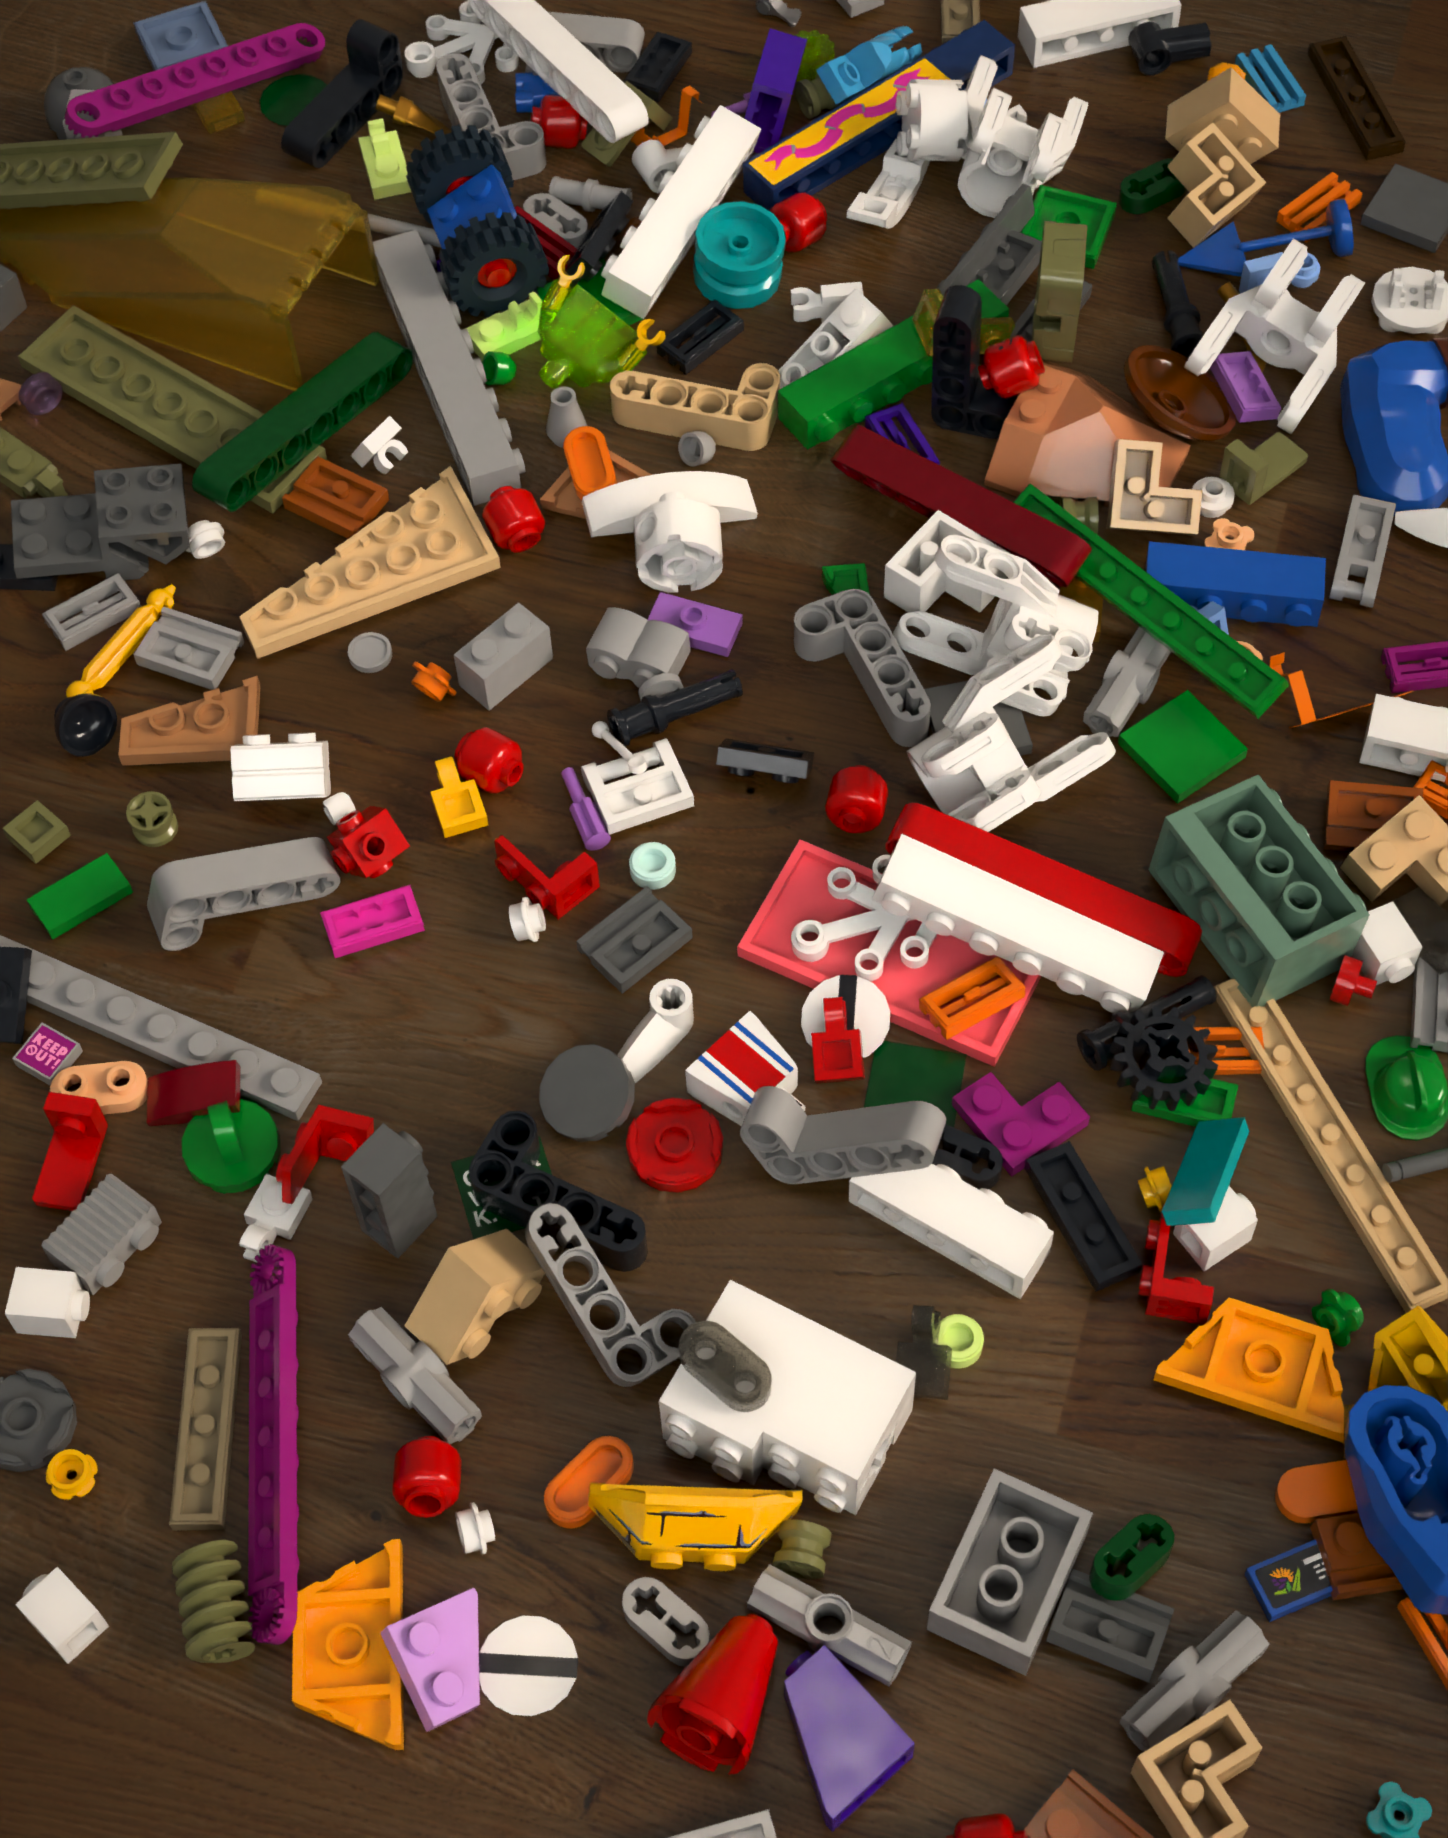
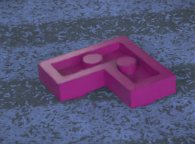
M992 1072L952 1097V1106L977 1137L990 1142L998 1148L1003 1159L1002 1166L1011 1177L1024 1169L1026 1159L1057 1147L1087 1127L1090 1119L1087 1112L1060 1081L1023 1106L1017 1103Z

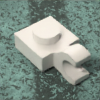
M862 282L820 285V294H816L804 287L792 289L791 305H795L793 306L794 321L805 322L814 318H821L823 323L855 288L863 295Z
M266 1174L244 1213L246 1224H249L239 1243L241 1247L246 1248L243 1257L257 1263L254 1258L256 1255L260 1256L259 1250L261 1248L264 1249L265 1245L270 1246V1244H273L277 1235L291 1240L313 1200L311 1191L302 1187L293 1204L282 1202V1183L277 1182L276 1177Z

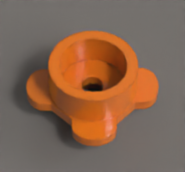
M418 662L413 663L412 666L418 672L411 683L422 693L438 702L442 701L446 693L451 696L456 695L457 692L449 685L452 676L444 669L432 662L427 667Z

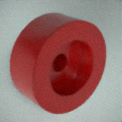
M1347 955L1344 956L1329 999L1330 1001L1348 1006L1352 993L1372 998L1377 981L1359 975L1363 964L1362 960Z

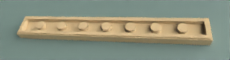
M1235 979L1215 985L1217 1003L1231 1026L1237 1027L1242 1034L1240 1041L1248 1050L1251 1059L1258 1060L1261 1065L1263 1079L1405 1313L1416 1306L1425 1309L1448 1299V1278L1391 1186L1384 1178L1383 1173L1275 999L1267 1001L1264 1007H1252L1239 991V984ZM1251 1027H1262L1264 1048Z

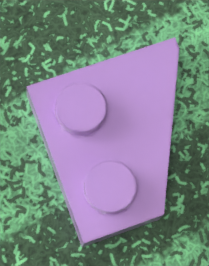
M475 1588L393 1623L380 1632L426 1732L471 1712L480 1705L478 1594Z

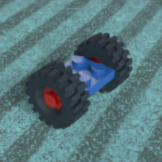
M460 125L451 126V133L444 134L443 129L434 132L436 139L433 141L426 137L420 142L423 149L421 151L414 149L411 153L413 162H407L406 170L408 175L406 177L420 214H423L427 222L433 224L442 248L439 254L441 260L439 265L453 302H456L458 308L463 312L468 308L470 315L478 317L480 312L483 311L485 317H490L495 314V311L500 310L502 313L508 310L509 303L514 300L517 304L525 302L524 299L529 297L531 292H536L538 295L536 287L544 288L547 282L545 275H549L548 261L534 227L531 223L527 224L525 218L516 213L510 198L511 191L509 189L514 185L512 172L495 136L491 137L490 132L484 128L478 133L476 126L468 125L466 131H462Z

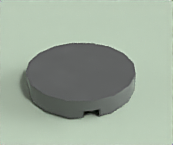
M595 1044L578 1045L559 1054L547 1067L540 1084L539 1104L545 1120L559 1134L578 1142L598 1141L608 1136L606 1133L611 1132L616 1126L619 1128L628 1118L635 1099V1082L624 1061L611 1050Z
M33 1369L16 1371L17 1374L10 1375L5 1379L3 1376L0 1377V1469L25 1472L42 1468L57 1453L65 1450L70 1444L77 1425L76 1404L63 1382L48 1372Z

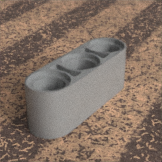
M548 12L598 59H605V66L611 71L630 72L639 59L645 32L643 27L636 21L624 18Z

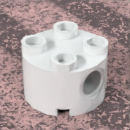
M911 79L907 84L906 91H898L896 112L897 115H902V131L898 132L896 141L898 156H906L910 161L960 160L964 148H957L958 140H966L968 132L966 90H958L964 84L962 80Z
M667 492L660 497V502H656L643 509L634 519L635 556L638 576L649 587L668 593L678 592V585H691V591H695L715 582L722 573L723 551L720 512L715 507H710L703 502L686 499L680 492Z

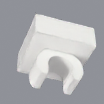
M389 416L357 447L351 457L362 468L373 458L377 470L387 474L394 466L386 458L385 452L393 453L398 460H402L408 453L406 446L402 442L392 440L401 430V427Z

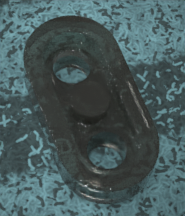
M699 1321L691 1324L684 1330L679 1340V1354L683 1367L722 1402L733 1410L751 1412L761 1408L768 1401L772 1391L771 1371L768 1365L723 1326L713 1321ZM702 1348H711L715 1351V1355L710 1359H701L696 1354ZM741 1381H750L754 1384L755 1388L749 1393H742L736 1389V1385Z

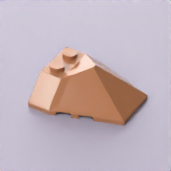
M1043 362L1045 373L1040 375L1039 384L1034 389L1019 394L1003 423L984 481L985 486L1016 497L1031 483L1046 496L1071 497L1074 501L1086 499L1087 497H1097L1098 500L1105 501L1104 506L1108 507L1115 441L1125 439L1163 442L1158 487L1171 488L1190 451L1191 445L1154 424L1143 412L1089 375L1051 362Z

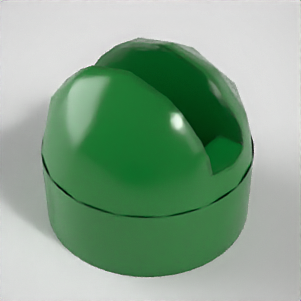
M489 351L485 354L482 360L486 375L485 383L497 386L510 383L515 377L517 370L512 358L503 352Z

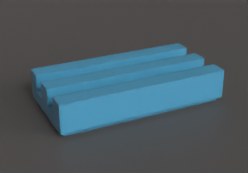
M1272 44L1264 46V52L1260 53L1258 48L1250 50V56L1246 57L1244 52L1236 54L1235 64L1246 73L1245 81L1278 113L1304 106L1306 94ZM1254 66L1258 68V70L1264 77L1265 82L1262 81V79L1254 69ZM1272 91L1275 93V95H1276L1277 98L1279 99V101H1280L1279 103H1277V101L1275 100V98H1274L1273 95L1271 94Z

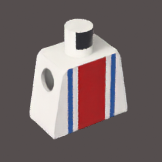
M751 1011L746 1013L685 1070L687 1092L692 1097L740 1126L743 1124L753 1096L758 1088L774 1086L785 1090L794 1097L791 1093L798 1086V1068L795 1062ZM794 1097L797 1103L805 1111V1105Z

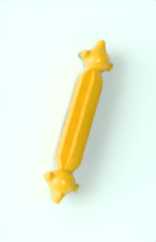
M171 584L163 589H155L150 592L146 600L147 605L138 607L84 668L81 680L74 681L68 686L66 690L67 698L83 693L93 694L94 690L106 685L139 647L154 621L158 622L159 615H162V608L172 609L174 604L173 595L176 590L174 585Z

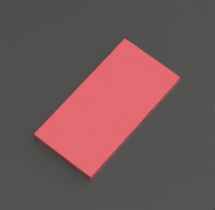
M799 840L738 944V956L813 989L822 981L838 975L857 976L855 972V957L861 950L869 948L879 930L829 943L827 954L822 959L814 962L803 961L794 954L791 934L794 927L805 920H815L821 924H826L872 911L851 900L836 899L831 896L828 891L827 878L833 869L846 867L854 873L857 882L876 890L878 884L873 879V870L808 842ZM838 879L833 884L838 888H845L850 882L846 879ZM916 919L908 921L883 962L882 975L878 979L870 981L886 997L891 1011L890 1022L995 1067L1042 976L1022 973L1013 966L1012 962L1000 958L1025 985V997L946 1040L941 1035V1028L939 1026L935 1028L930 1022V1015H924L919 1009V998L997 956L980 954L974 951L969 946V943L952 935L942 936L937 934L929 948L927 963L920 968H909L901 961L900 947L907 937L916 935L922 922ZM807 932L802 935V938L805 941H814L818 938V934ZM911 947L906 953L911 957H919L923 954V951L918 947ZM865 960L861 963V967L866 970H872L878 965L873 960ZM997 975L996 977L986 981L985 983L979 985L980 988L1000 978L1001 976ZM964 994L942 1005L940 1009H943L946 1006L963 998Z

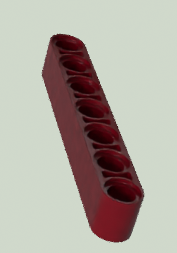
M855 424L831 458L832 464L852 479L929 519L938 510L1010 554L1026 559L1049 581L1066 588L1069 586L1092 551L1087 542L1071 531L861 425Z

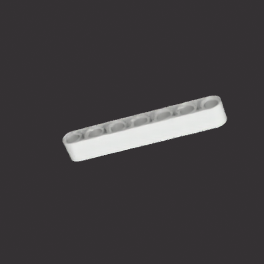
M468 0L474 14L561 97L565 98L607 141L615 143L647 126L648 114L637 94L535 0Z

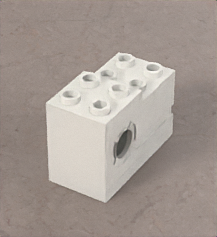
M730 1280L659 1400L663 1439L667 1440L666 1444L671 1450L685 1458L692 1459L696 1455L712 1464V1469L717 1474L729 1481L739 1482L742 1479L754 1485L761 1471L765 1468L768 1470V1475L777 1483L792 1489L798 1485L815 1494V1500L825 1508L838 1513L844 1509L856 1515L886 1460L888 1448L891 1444L894 1445L912 1412L916 1372Z

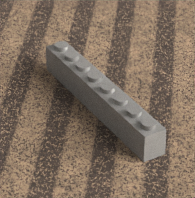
M417 229L371 242L376 273L406 345L413 352V362L473 506L488 502L490 495L501 487L521 488L520 474L526 472L519 448L511 449L509 443L512 442V435L505 417L498 418L496 413L499 412V405L492 387L486 389L483 384L486 382L484 367L480 358L473 359L471 353H474L472 340L467 329L460 330L459 328L461 317L456 302L454 303L453 300L448 301L446 298L449 295V290L442 271L436 273L434 270L437 267L431 244H423Z

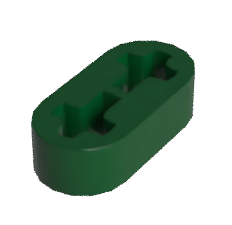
M1173 159L1160 160L1124 178L1120 184V207L1131 214H1143L1184 194L1186 188L1167 167Z
M1143 1514L1133 1518L1100 1548L1095 1555L1089 1575L1091 1587L1098 1595L1108 1600L1119 1601L1130 1597L1168 1560L1175 1537L1172 1527L1166 1520L1152 1514ZM1152 1537L1157 1540V1545L1149 1543L1141 1551L1137 1549L1140 1539L1146 1541ZM1123 1563L1127 1565L1124 1576L1116 1574L1110 1577L1106 1574V1570L1112 1572Z

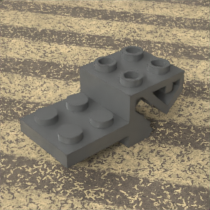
M182 464L94 471L95 493L11 500L13 558L16 579L105 571L106 579L119 573L123 580L140 579L149 571L148 556L168 564L190 547Z

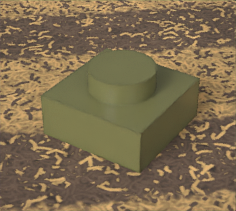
M38 800L2 828L6 838L35 864L71 836L67 825Z

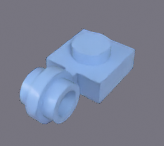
M1283 252L1244 261L1239 287L1240 294L1263 284ZM1307 253L1308 255L1303 261L1304 264L1291 282L1295 287H1309L1319 277L1320 264L1316 257L1310 253Z

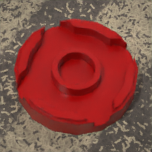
M673 1097L655 1101L645 1107L644 1112L636 1120L634 1118L628 1127L626 1151L631 1169L640 1180L659 1191L676 1193L695 1189L709 1180L721 1163L724 1147L719 1121L712 1113L710 1115L708 1111L702 1109L701 1104L691 1099Z

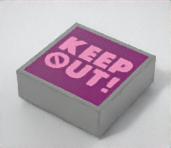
M42 1022L12 1059L18 1068L51 1085L53 1078L63 1069L71 1067L83 1050L80 1043Z

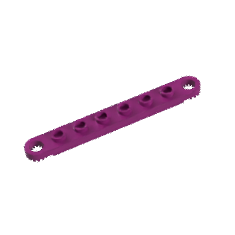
M306 23L293 24L74 97L67 105L64 115L65 124L68 125L70 131L74 130L73 134L78 135L79 133L82 138H85V135L88 138L98 137L99 134L109 130L113 132L299 68L301 64L311 63V61L315 62L322 54L325 38L312 25ZM301 37L302 40L307 38L306 42L311 41L310 45H313V47L304 46L298 40ZM82 110L84 114L89 112V116L93 114L92 118L96 120L85 121L77 113H82Z
M270 1244V1246L265 1245L264 1249L261 1248L259 1250L260 1256L256 1255L254 1258L257 1264L252 1263L251 1266L255 1271L250 1273V1278H253L250 1284L253 1286L254 1298L249 1303L248 1596H252V1606L249 1610L252 1612V1616L248 1617V1622L252 1623L251 1636L257 1642L281 1645L292 1634L297 1620V1573L299 1570V1557L297 1555V1522L299 1518V1507L297 1504V1471L299 1467L297 1421L299 1410L296 1402V1374L299 1364L296 1357V1326L298 1323V1312L296 1310L295 1256L289 1249Z

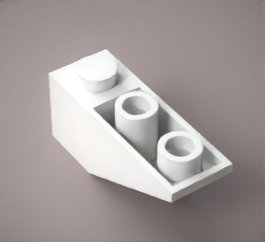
M855 288L778 370L780 374V389L888 330L893 325L876 306Z

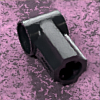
M1145 22L1136 26L1128 37V42L1138 68L1145 75L1159 74L1166 70L1171 62L1210 56L1211 52L1210 30L1206 22L1168 29H1161L1154 22Z

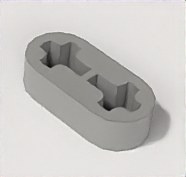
M547 193L534 194L524 202V211L578 248L588 232L587 220L581 214Z
M642 1577L635 1579L623 1592L622 1607L626 1621L676 1665L686 1667L711 1641L709 1628L704 1619L655 1578ZM653 1594L656 1595V1608L663 1615L661 1620L648 1610L643 1611L640 1615L637 1614L638 1608L635 1598L640 1595L648 1599ZM670 1625H675L685 1634L692 1629L696 1630L695 1638L698 1646L694 1649L688 1645L683 1646L680 1650L675 1648L677 1639L675 1633L669 1628Z

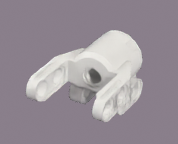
M980 55L965 89L968 98V132L966 140H958L959 148H964L961 158L965 159L959 175L958 188L962 198L970 208L981 215L996 218L1003 209L1005 201L1010 196H1013L1022 184L1031 186L1033 196L1035 189L1062 171L1075 147L1088 108V102L1074 96L1069 100L1063 118L1049 112L1040 130L1006 116L1012 99L1011 95L993 88L985 104L998 67L994 60Z
M1293 239L1263 284L1229 298L1184 366L1185 369L1197 376L1206 373L1235 331L1246 338L1254 353L1263 361L1275 367L1299 371L1305 376L1277 418V426L1289 434L1293 433L1337 366V326L1365 285V282L1352 274L1343 277L1321 312L1314 311L1290 295L1287 287L1304 264L1303 261L1308 255V247L1296 239Z
M948 535L942 540L935 554V562L950 580L1000 598L990 624L985 632L982 633L925 611L909 612L902 615L893 632L899 646L914 655L969 675H976L1030 640L1041 635L1052 634L1062 650L1061 657L1055 662L1052 670L1001 701V703L1043 717L1052 715L1057 710L1062 699L1066 698L1067 686L1070 682L1068 672L1081 669L1089 661L1093 651L1092 643L1098 624V610L1059 595V589L1026 559L964 536ZM946 552L960 555L966 563L962 564L952 560ZM989 568H996L1007 575L1008 579H1001L995 576ZM906 626H914L920 629L926 637L921 638L912 635ZM947 641H955L961 644L967 652L962 653L952 649ZM1073 649L1077 652L1079 657L1071 656ZM1033 688L1045 690L1050 694L1052 700L1039 697Z
M1052 634L1041 635L1030 640L972 676L942 720L945 727L907 750V755L913 768L942 813L989 832L1034 802L1046 801L1102 766L1115 755L1116 749L1108 734L1098 732L1092 735H1080L1027 768L1000 717L993 709V706L1052 670L1055 662L1062 654V650Z

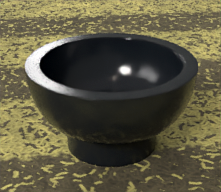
M92 693L78 694L64 699L59 703L54 713L56 737L62 747L75 756L84 757L97 753L110 742L117 726V715L114 706L104 697Z

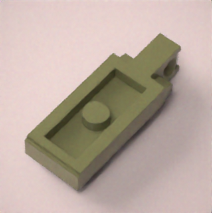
M0 427V482L23 498H26L28 495L33 496L35 493L44 498L68 496L62 484L63 480L57 476L59 472L52 462Z

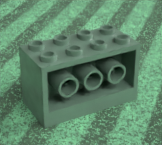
M1259 775L1172 813L1164 819L1148 870L1180 913L1193 919L1200 925L1202 929V942L1230 979H1235L1238 982L1239 991L1252 1007H1264L1266 1002L1271 999L1276 1001L1340 970L1344 956H1352L1370 916L1363 900L1356 893H1352L1338 875L1333 862L1321 854L1310 840L1306 828L1293 819L1283 806L1278 793L1269 788Z

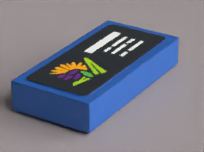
M1316 1539L1248 1567L1244 1573L1269 1622L1328 1598L1333 1591Z

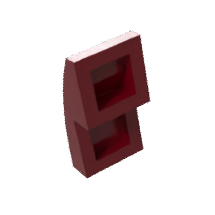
M236 1060L198 1064L149 1077L147 1091L148 1126L189 1123L194 1116L209 1115L207 1106L223 1101L228 1102L232 1113L240 1112L241 1067Z

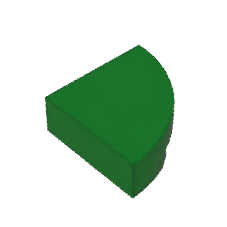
M865 563L822 566L824 585L832 595L850 589L863 590L869 594Z

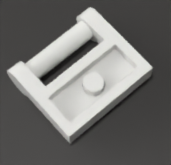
M667 738L653 742L652 748L633 754L634 756L645 757L647 768L657 764L660 765V767L605 785L604 782L631 773L628 762L623 757L596 766L595 762L581 766L585 785L596 803L609 835L694 806L693 793Z

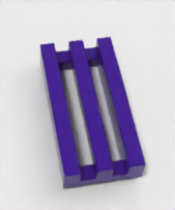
M903 403L865 416V428L889 439L879 423L881 422L893 442L911 450L905 437L891 419L896 416L919 455L940 465V461Z

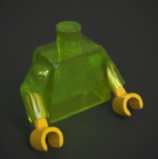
M565 255L559 260L557 265L560 275L559 280H553L540 306L537 330L542 339L540 353L548 362L539 371V376L545 384L553 389L558 388L567 377L583 388L588 387L593 382L600 384L610 382L618 373L632 371L646 356V348L649 345L658 346L665 340V331L662 330L653 339L649 340L647 338V329L653 325L655 320H643L638 325L636 332L580 285L576 284L572 289L570 286L572 280L581 278L584 274L585 266L581 262L577 272L572 276L568 275L565 271V263L569 260L570 255Z

